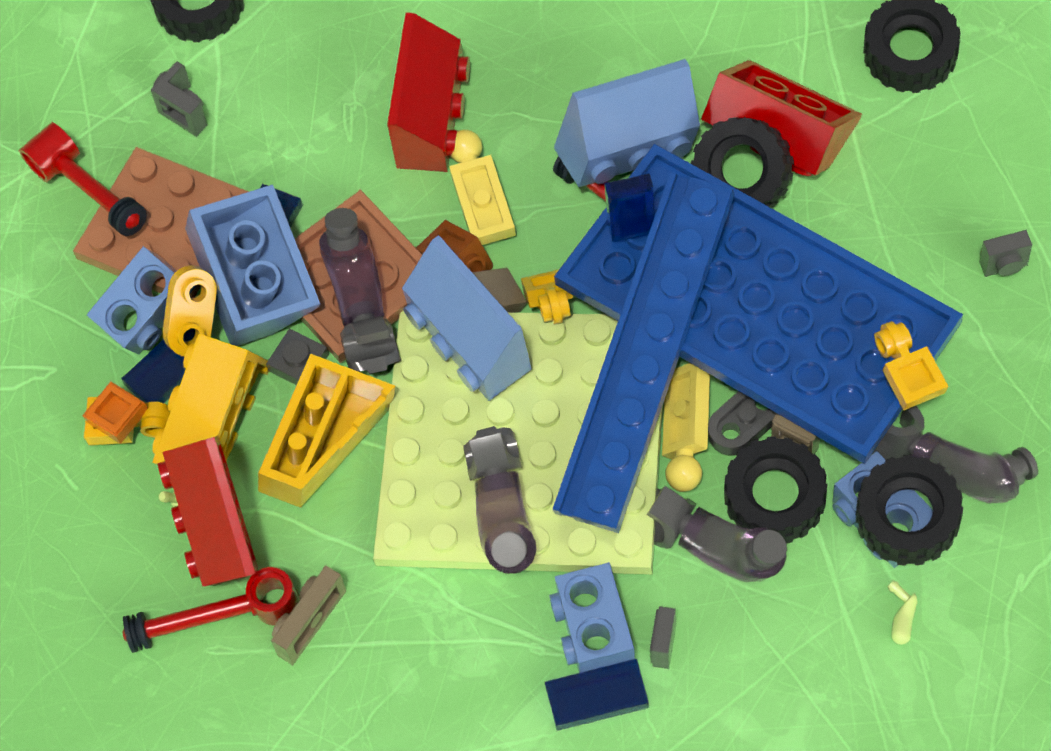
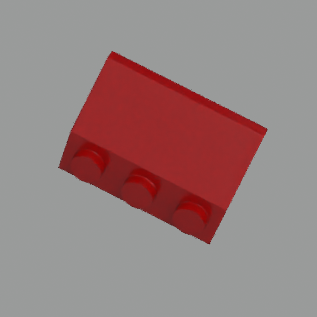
M405 12L387 122L397 169L448 172L449 159L455 150L458 130H454L455 120L462 119L464 114L465 98L464 93H460L461 82H468L470 57L463 56L461 39L419 15Z
M747 60L719 72L701 120L711 125L719 121H728V118L745 117L766 122L769 124L768 126L776 128L782 133L780 136L783 140H787L790 146V155L793 156L794 160L792 171L804 176H812V174L816 176L830 168L860 121L862 113L758 63ZM750 146V149L752 151L759 154V152L755 148Z
M219 435L162 452L165 461L157 463L165 490L173 488L178 506L172 507L171 512L178 534L187 533L191 550L184 552L191 578L200 577L204 587L256 574L258 569L257 561Z

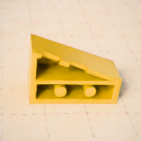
M198 334L196 342L191 343L185 353L183 366L186 370L180 386L177 385L170 395L168 401L170 414L165 428H161L154 439L152 451L155 456L152 463L157 464L165 461L162 453L164 451L218 435L227 461L238 438V433L234 432V428L241 409L251 410L256 398L249 393L259 373L268 375L269 371L266 365L268 360L249 350Z
M310 354L258 472V492L301 508L389 411L390 403L394 399L396 386Z

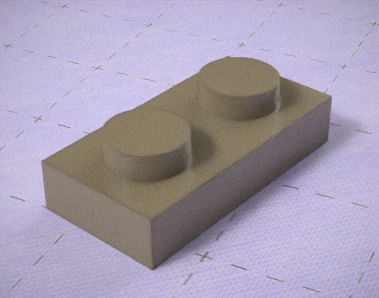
M325 565L318 576L313 575L306 581L301 589L300 601L290 614H283L272 631L273 638L271 642L278 657L294 665L346 593L341 574Z

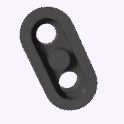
M738 391L710 417L708 423L709 442L719 453L736 455L742 447H748L750 442L759 439L772 427V420L777 413L770 409L761 410L755 406L758 403L757 401ZM727 430H734L739 435L734 439H728L723 436V433Z

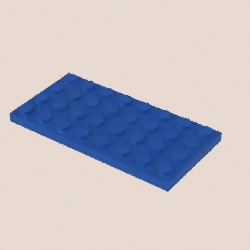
M654 144L554 276L555 285L618 321L670 171L688 179L693 177L733 188L735 195L679 357L865 464L902 411V407L882 371L885 363L895 359L892 357L884 358L880 354L875 343V332L880 331L881 325L890 321L895 324L902 322L907 327L912 338L913 346L908 349L910 353L927 346L936 361L962 323L963 314Z

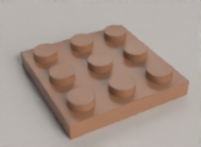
M135 147L110 191L119 199L131 197L146 209L147 218L143 227L131 236H123L109 224V212L100 206L73 250L74 255L80 261L117 276L121 274L143 246L158 254L175 270L190 265L200 267L185 230L189 210L249 191ZM158 278L153 283L152 290L162 293L166 284L165 278ZM194 285L195 288L189 294L190 298H195L201 285Z
M361 189L335 208L351 209L357 214L360 242L355 248L348 251H336L328 246L325 216L295 238L320 301L319 308L303 316L300 320L328 348L329 352L340 364L346 360L340 333L346 325L353 322L349 312L350 308L355 304L367 302L371 305L374 317L383 316L392 325L399 319V314L404 311L403 308L407 306L402 287L422 257V254Z

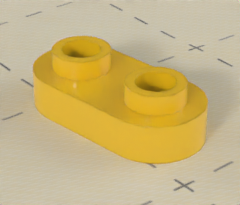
M190 265L180 268L173 274L168 286L163 323V339L167 346L180 356H185L189 345L196 342L198 334L211 337L217 286L214 278L198 266ZM194 285H201L200 294L195 298H190V289ZM194 328V338L185 342L183 340L184 333L188 329Z

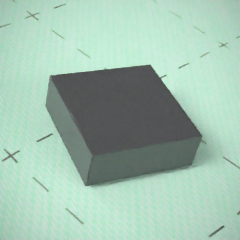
M659 606V609H656L650 645V661L653 667L669 669L676 630L675 608Z

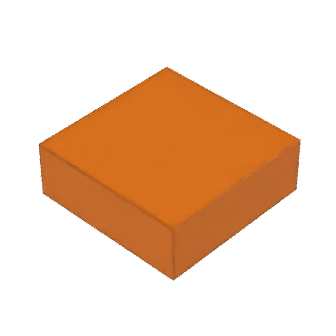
M110 381L82 416L88 424L121 444L142 419L141 417L148 407L145 402Z

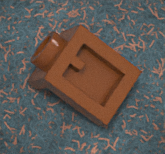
M444 220L416 247L423 255L430 242L439 235L471 272L486 271L493 268V263L478 237L447 220Z

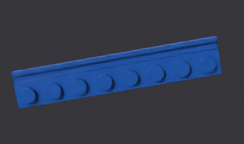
M670 171L552 509L555 514L568 516L576 521L619 533L735 195L733 188L693 177L688 179Z

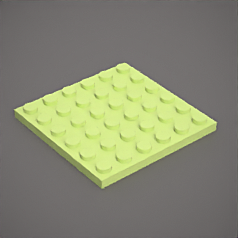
M404 311L399 314L396 342L401 361L395 362L393 369L392 385L396 387L394 399L389 407L373 556L375 565L574 572L610 562L612 573L652 574L655 520L647 516V513L657 496L662 408L619 533L576 521L568 516L557 515L552 510L618 321L607 314H570L571 316L563 318V323L553 324L552 321L543 322L541 313L508 312L522 328L532 370L488 401L479 389L471 392L457 373L459 366L452 358H449L447 361L443 360L430 342V338L433 336L425 327L420 330L416 329ZM493 426L497 429L502 427L511 428L516 437L522 468L507 471L511 489L497 495L488 494L484 477L470 481L463 448L476 435L477 430ZM505 531L518 532L527 542L528 551L526 557L520 564L514 567L501 566L492 556L491 547L493 541L499 534Z

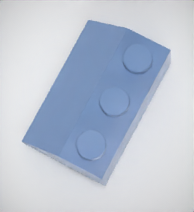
M686 59L572 93L554 149L578 187L595 182L597 184L605 183L616 175L634 171L654 144L680 158L689 153L700 127L690 65Z
M273 185L189 210L185 230L200 268L208 272L216 282L215 307L231 345L239 346L273 335L320 307V301Z
M438 235L430 242L402 287L407 303L403 310L416 329L420 330L425 327L433 336L430 338V342L440 357L445 361L452 358L459 366L457 373L471 392L479 389L486 399L490 401L532 370L523 331Z

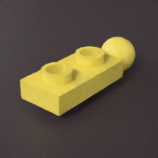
M459 130L456 135L455 150L451 155V158L459 164L449 166L468 231L477 236L482 245L516 236L515 226L492 156L488 155L479 158L482 152V142L479 136L471 130Z
M691 363L674 370L664 400L662 456L671 459L666 467L665 476L668 484L680 492L691 491L699 485L702 479V468L694 458V454L706 450L708 447L710 374Z

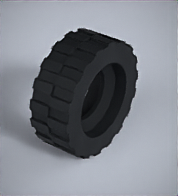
M151 0L160 26H164L165 31L169 35H175L179 40H193V42H201V40L206 39L210 41L216 39V36L222 33H227L233 24L236 25L239 21V15L243 12L245 6L243 0H215L204 8L187 10L180 6L177 0Z
M887 0L883 2L878 10L875 9L872 12L870 22L867 21L865 28L863 53H865L864 61L866 67L869 66L871 70L870 74L875 79H879L881 84L887 88L892 87L896 91L903 93L904 91L920 93L921 90L936 88L938 83H943L948 79L949 73L953 72L956 66L961 35L960 27H957V19L954 14H950L948 7L935 2V0ZM918 28L930 35L933 41V48L923 59L907 60L898 57L893 52L890 40L899 29Z
M745 117L728 118V121H719L713 125L712 129L706 130L702 134L699 144L695 145L693 150L695 152L694 159L691 160L692 165L729 184L722 173V161L725 154L737 145L744 144L755 148L763 161L762 175L751 187L736 189L770 208L779 203L778 199L781 196H785L788 191L789 181H792L794 174L792 173L793 156L790 155V146L787 140H783L780 136L782 133L776 128L768 126L769 124L766 122Z
M776 436L767 437L765 440L759 441L757 439L750 442L748 447H742L736 453L734 460L731 459L727 475H725L724 500L730 520H734L736 528L741 533H747L751 539L764 530H774L784 537L787 544L793 542V539L798 537L803 538L812 527L815 528L820 522V514L824 513L826 505L827 475L825 469L820 465V459L816 454H812L808 450L809 447L803 443H795L790 438L777 439ZM780 470L788 473L795 479L799 494L796 501L789 508L781 511H771L763 508L756 502L752 492L753 484L764 472Z
M903 455L901 458L895 459L891 457L886 459L885 463L880 466L877 464L873 467L868 477L865 476L861 483V490L858 492L856 523H859L858 532L861 539L864 538L867 542L866 546L872 552H877L881 559L887 562L891 560L897 562V565L906 566V564L923 565L925 561L936 560L944 550L948 551L953 545V540L958 535L964 506H961L963 496L961 490H958L956 486V479L945 471V467L939 463L935 464L929 458L923 456L916 458L912 457V455ZM911 489L924 494L931 502L933 508V516L930 522L924 528L911 532L903 531L893 526L886 516L885 506L888 499L894 493L900 490Z

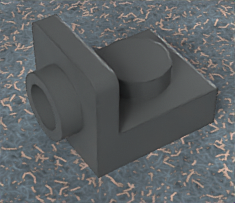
M177 61L168 71L162 72L157 77L151 88V93L159 114L197 137L207 126L202 108L203 102L194 92L189 90L191 85L186 68Z

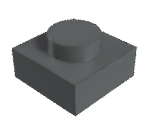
M1027 230L983 241L979 263L985 277L995 274L1001 276L1012 275L1023 267L1028 266L1032 242Z
M289 328L266 365L269 372L297 385L310 354L327 359L329 352L326 346Z

